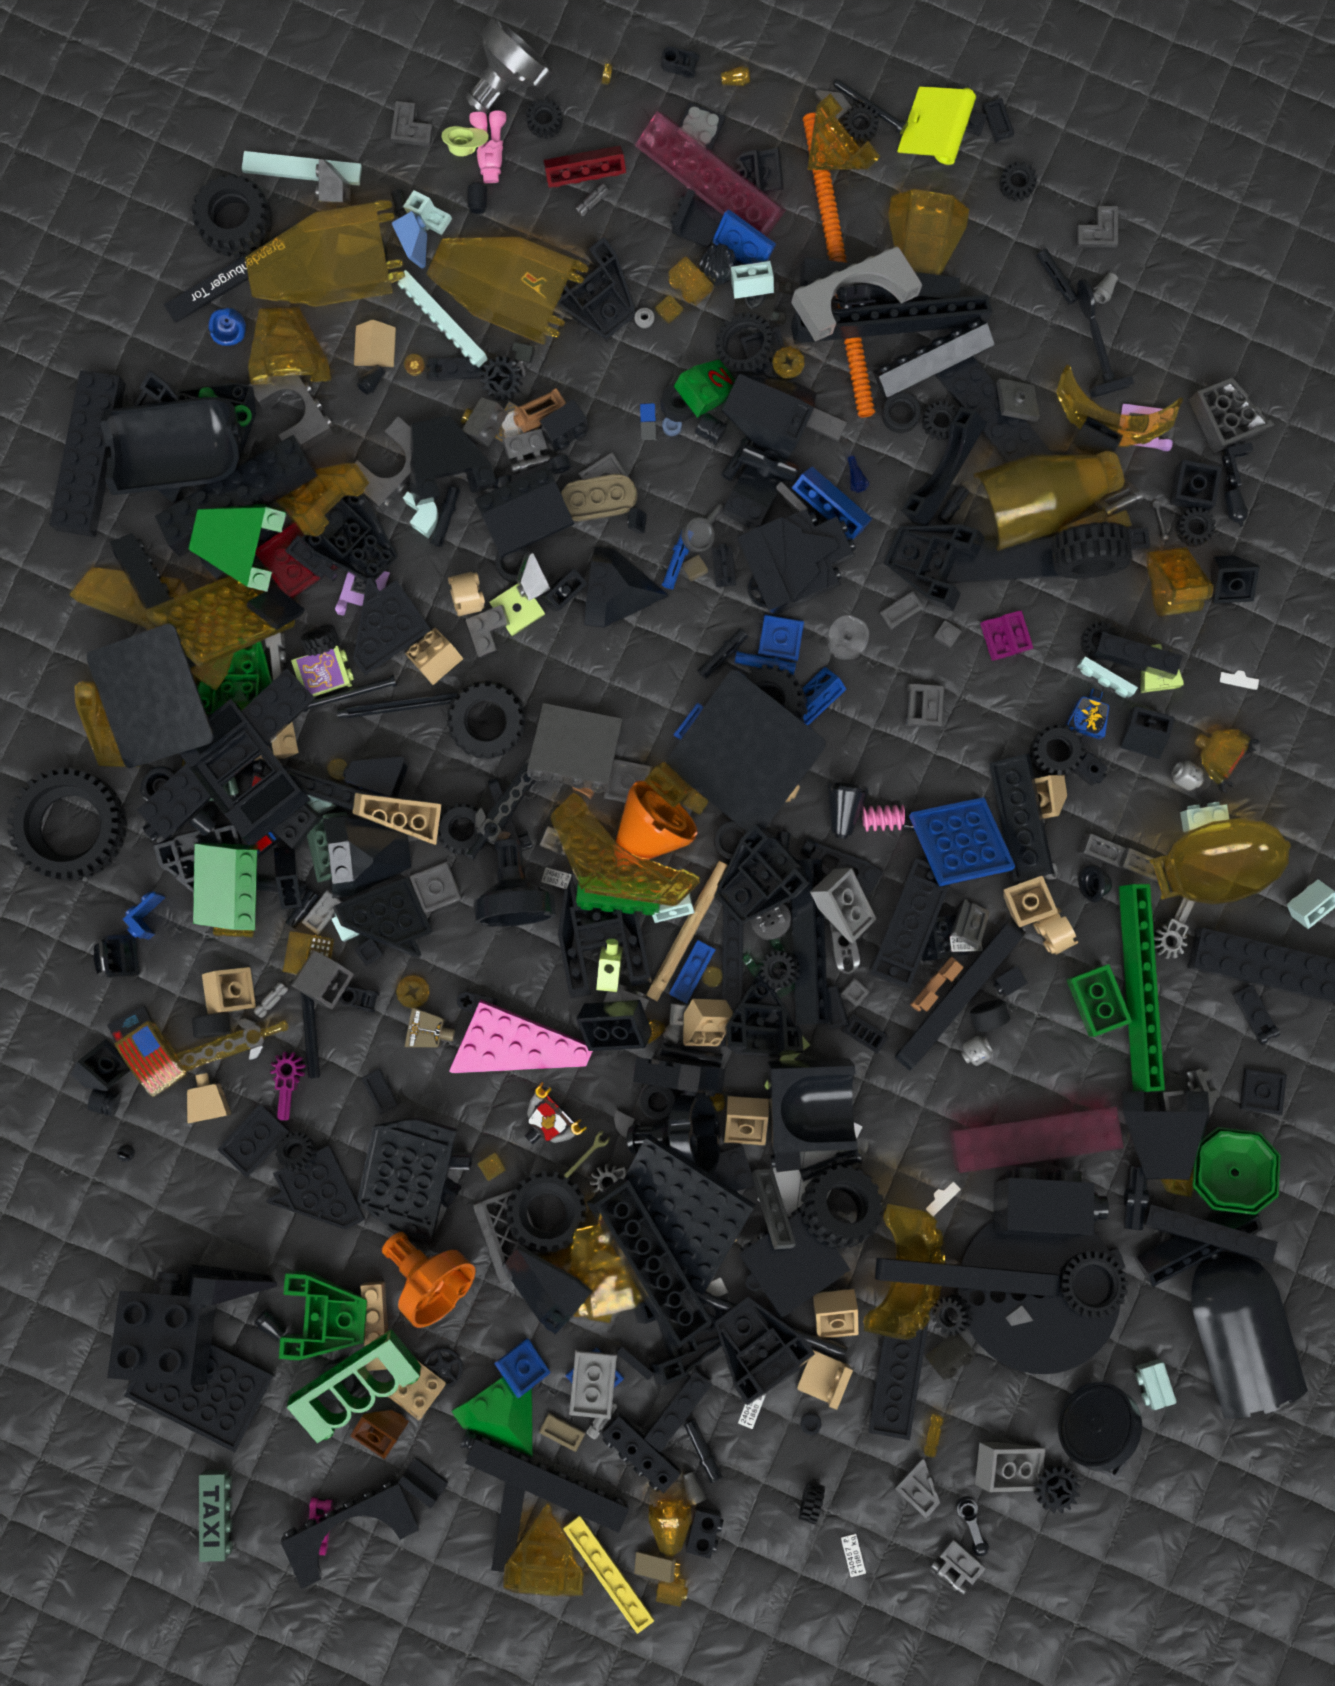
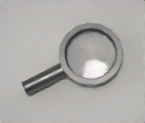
M717 504L706 519L700 517L693 518L684 524L681 537L684 545L690 551L702 552L712 546L715 533L711 524L723 511L724 507L721 504Z

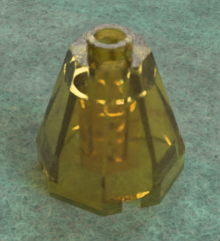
M660 1500L655 1507H653V1504L649 1505V1524L660 1552L666 1556L676 1555L682 1550L691 1523V1505L687 1504V1507H685L681 1500Z

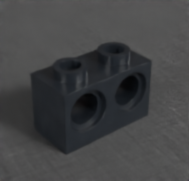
M696 1505L686 1544V1553L711 1559L712 1552L716 1553L718 1547L716 1534L717 1531L721 1532L724 1519H721L720 1511ZM705 1518H711L714 1522L711 1526H705L702 1524V1521ZM700 1539H706L709 1543L705 1547H700L697 1542Z

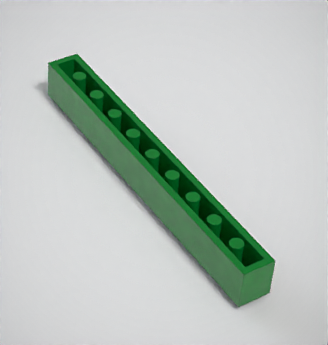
M1150 884L1119 886L1127 1010L1132 1020L1128 1027L1133 1091H1164Z

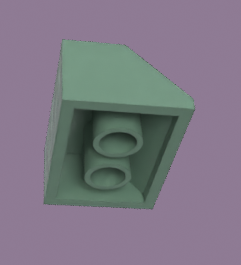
M347 812L331 813L323 815V818L337 816L348 817ZM323 818L307 835L318 883L328 881L331 878Z

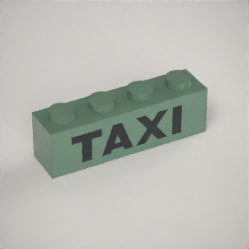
M204 1470L199 1475V1562L225 1561L229 1554L232 1553L233 1544L232 1541H229V1532L232 1531V1519H229V1511L232 1510V1498H229V1489L232 1488V1476H229V1470Z

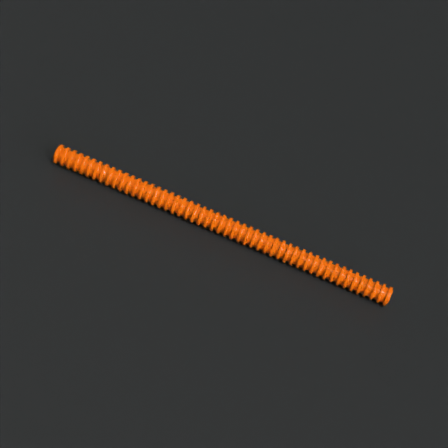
M812 112L803 117L805 133L807 134L806 139L809 156L811 157L810 162L812 163L814 184L816 186L817 198H819L818 203L820 204L819 209L821 210L820 215L822 216L824 237L827 239L825 243L828 245V256L830 261L847 263L833 184H831L832 179L830 178L831 173L829 172L830 167L828 166L829 161L826 155L827 151L825 149L826 145L824 143L819 113ZM862 338L845 339L844 344L846 345L845 350L848 351L846 356L849 357L847 361L850 363L849 369H851L850 375H852L853 392L856 393L854 398L857 399L855 401V404L858 405L856 409L859 411L857 415L862 418L869 417L875 413V409H873V398L870 397L872 392L869 391L871 386L868 385L870 380L867 379L869 375L866 373L867 367H865L864 350L861 349L863 348V344L860 343Z

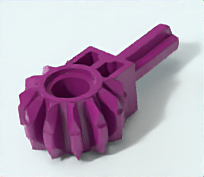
M287 1051L283 1052L282 1057L280 1055L275 1056L278 1062H271V1065L276 1067V1069L270 1070V1074H277L273 1080L275 1081V1089L280 1090L277 1115L279 1120H289L292 1091L297 1090L298 1083L300 1082V1078L297 1075H305L300 1069L305 1068L306 1065H299L302 1057L300 1056L295 1059V1052H292L290 1056ZM286 1063L292 1066V1072L289 1075L283 1069Z

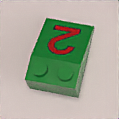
M718 359L696 365L681 373L674 387L698 418L726 401L735 379L721 360Z

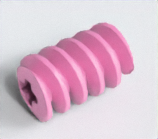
M878 805L875 811L872 806H869L867 812L865 807H862V823L866 832L869 831L870 826L873 827L874 831H877L878 825H880L882 831H885L886 825H889L890 830L893 831L894 825H897L898 830H901L902 825H904V805H901L900 810L897 805H893L892 810H890L888 805L884 807V810Z

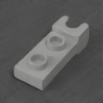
M281 630L265 632L266 646L270 649L273 681L284 671L283 663H286L285 651H282V648H285L284 633L281 634Z

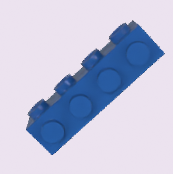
M814 467L805 471L792 487L794 491L828 520L838 517L840 521L844 520L849 530L845 533L852 540L862 533L872 520L867 513Z

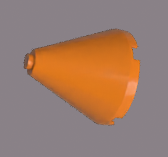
M637 781L629 789L612 853L613 863L619 868H628L690 845L698 834L693 819L678 801L674 804L664 797L667 792L652 783Z

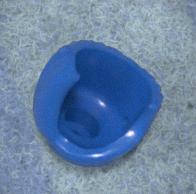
M225 308L216 310L212 313L209 320L210 335L217 344L233 346L244 339L246 322L243 316L235 309Z

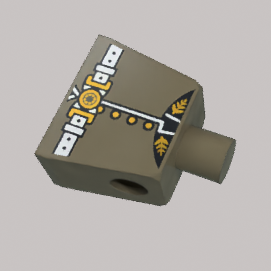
M412 1008L405 1047H440L442 1040H454L455 1029L445 1028V1019Z

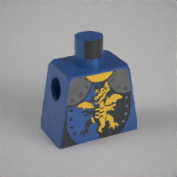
M1091 689L1089 698L1082 696L1078 699L1065 725L1070 726V730L1075 729L1078 733L1099 740L1105 737L1109 705L1100 702L1103 691Z

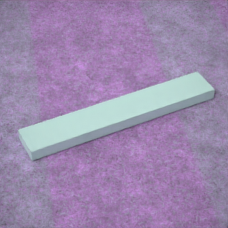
M244 151L242 172L319 181V177L316 176V164H319V159ZM325 160L331 163L350 185L360 186L361 164Z

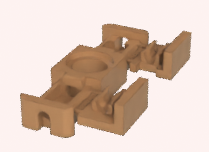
M949 957L910 1006L916 1011H920V1007H922L927 1012L939 998L934 993L944 983L946 978L952 982L964 967L955 958Z

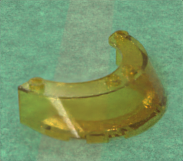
M887 1204L883 1217L886 1226L892 1232L895 1240L896 1259L945 1264V1256L941 1255V1246L944 1244L941 1230L936 1228V1219L931 1214L918 1209ZM891 1282V1287L883 1302L866 1314L864 1318V1331L903 1340L914 1338L916 1332L919 1329L923 1330L929 1322V1312L931 1307L937 1304L942 1286Z

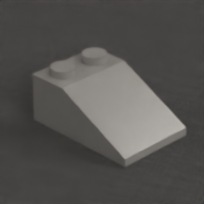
M852 868L833 869L810 891L818 909L850 943H853L876 920Z
M979 1442L975 1485L988 1492L1037 1490L1038 1487L1034 1485V1482L1040 1481L1037 1476L1038 1474L1043 1476L1045 1448L1001 1442Z

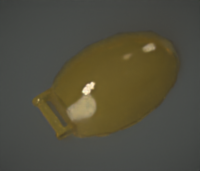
M1237 818L1213 821L1193 829L1173 844L1168 855L1149 861L1154 866L1162 893L1160 896L1161 900L1180 896L1185 900L1204 904L1229 903L1259 893L1280 878L1289 864L1291 844L1284 839L1279 829L1263 821L1256 822ZM1162 861H1164L1166 877H1165L1164 870H1163V867H1162V864H1161ZM1167 880H1168L1169 885H1170V887H1171V889H1172V891H1173V892H1171V893H1170V890H1169V887H1168Z

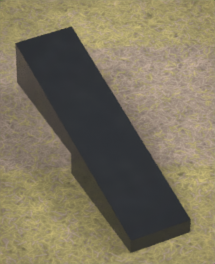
M505 1482L491 1570L512 1573L525 1490Z

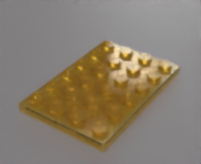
M231 576L149 608L146 611V616L157 627L168 623L176 627L185 654L199 668L292 628L295 624V620L278 630L274 629L246 607L249 600L265 591L247 587Z

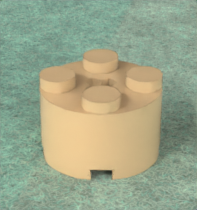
M468 572L448 577L458 617L480 612L485 608L483 593L478 592L480 582L477 572Z
M1057 907L1058 913L1062 912L1060 908ZM1058 913L1038 920L1033 924L1038 935L1041 934L1044 937L1043 945L1046 950L1055 955L1078 943V940L1073 939L1076 937V934L1065 916L1061 918Z

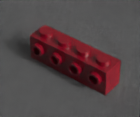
M621 145L543 160L549 188L626 173Z

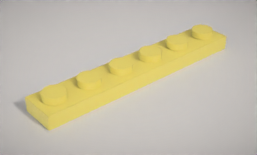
M579 1515L566 1524L563 1530L635 1632L638 1634L653 1623V1616L583 1517Z

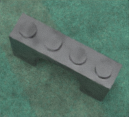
M288 361L249 384V386L253 387L254 396L262 408L286 395L297 396L305 402L306 409L302 420L281 433L279 437L283 441L294 434L304 450L332 435L333 432L330 427L333 424L327 415L323 417L320 412L323 408L318 399H312L310 394L313 391L307 382L303 384L300 377L303 375L298 366L293 367L291 362Z
M399 417L385 430V433L390 440L405 452L406 462L402 471L391 478H380L371 473L357 460L344 474L347 481L381 511L392 506L395 501L394 498L398 494L405 492L408 487L407 484L411 479V427Z

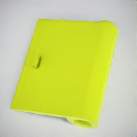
M919 87L907 121L908 126L902 135L897 150L898 153L932 155L940 163L946 165L954 164L976 100L973 90L969 88Z

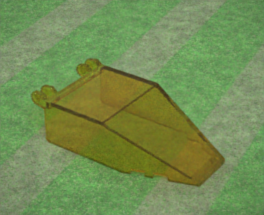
M380 200L373 203L315 212L246 256L245 261L252 297L274 301H289L295 304L302 303L308 304V306H321L393 293L391 283L403 279L405 273L399 271L388 274V269L401 267L403 262L402 260H392L386 263L379 223L393 220L394 214L383 213L378 215L377 212L391 208V201Z
M521 237L446 238L441 240L426 274L444 291L453 296L458 303H461L468 309L472 315L538 343L545 344L547 341L546 335L559 337L560 334L558 330L547 326L548 323L551 322L558 326H563L565 323L562 319L552 314L567 280L570 279L577 283H583V277L576 274V270L587 273L589 268L579 260H574Z

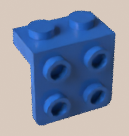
M155 891L152 893L148 892L141 898L142 902L137 907L132 906L126 911V916L123 920L129 926L127 930L132 936L149 940L155 935L142 919L166 898L163 894Z

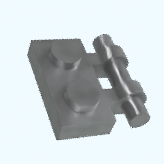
M542 429L502 440L507 458H516L517 463L511 464L512 472H523L527 468L540 466L551 460L549 454L544 456L540 454L541 450L547 449ZM532 453L534 458L525 461L523 455Z
M953 1538L939 1554L945 1561L939 1564L936 1560H933L930 1564V1567L939 1578H944L954 1591L957 1590L962 1595L967 1591V1587L962 1583L967 1580L973 1585L986 1569L982 1563ZM951 1567L959 1573L956 1577L948 1571Z

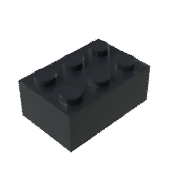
M640 1000L584 1003L576 1018L589 1051L645 1048L652 1034Z

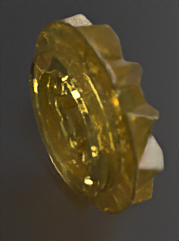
M792 346L782 347L776 351L773 357V368L781 377H796L804 368V355L801 354L799 349H795ZM786 355L789 359L794 360L792 361V369L788 364H783L786 360Z
M407 976L398 984L396 990L397 998L405 1007H420L429 997L428 984L419 976ZM408 984L412 988H421L416 992L417 1000L412 995L405 996L410 991Z

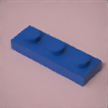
M697 940L669 995L687 1004L716 949Z

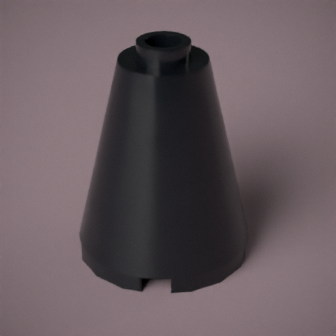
M829 782L828 796L832 833H835V837L847 839V836L852 835L869 788L863 786L862 790L858 788V785L835 782V786H833L834 784Z

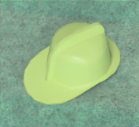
M459 126L446 128L441 136L443 142L448 145L449 151L456 156L472 154L476 147L485 144L489 137L488 133L483 129Z

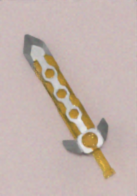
M244 1018L238 1020L237 1023L242 1028H245V1030L218 1038L215 1041L193 1049L168 1056V1058L181 1073L218 1059L238 1054L252 1048L249 1054V1060L257 1058L263 1050V1044L266 1041L265 1037L281 1031H287L289 1027L284 1020L279 1024L262 1029L261 1026L256 1025V1022ZM162 1058L172 1072L178 1075L166 1058ZM159 1061V1064L165 1070V1072L170 1077H173L172 1074L163 1065V1063ZM156 1065L155 1068L158 1070V1072L163 1077L167 1078L164 1075V1073L160 1070V1068Z

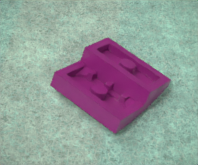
M1022 610L980 623L992 661L1034 649Z

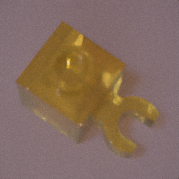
M675 1563L674 1582L669 1583L659 1580L656 1602L681 1607L682 1600L686 1601L688 1588L685 1587V1580L678 1578L680 1564Z

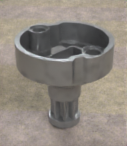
M493 17L480 33L483 38L482 42L489 65L481 75V80L465 97L474 110L487 115L494 101L510 85L536 86L541 88L553 73V70L522 38L504 23L502 24Z

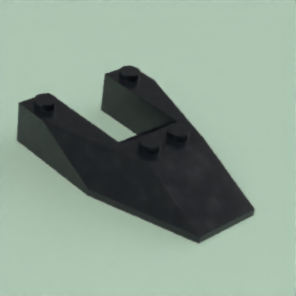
M608 864L567 871V874H571L567 889H564L558 937L571 999L591 995L583 952L606 947V940L616 939L618 944H623L631 986L651 983L640 921L636 912L628 914L614 909L613 912L602 911L601 908L594 907L593 910L581 909V906H577L576 898L579 877L616 880Z

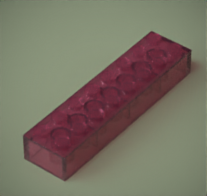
M657 111L635 144L638 149L690 190L695 191V194L719 213L724 215L729 209L766 237H768L786 211L779 203L662 112Z
M1115 1106L949 1130L955 1168L959 1173L1124 1148L1117 1107Z

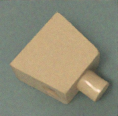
M208 1073L196 1075L198 1088L187 1090L188 1123L231 1115L221 1084L210 1085Z

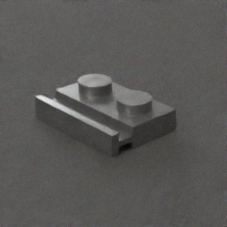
M967 899L962 900L951 936L958 937L959 940L974 948L979 947L990 911L974 903L967 902Z

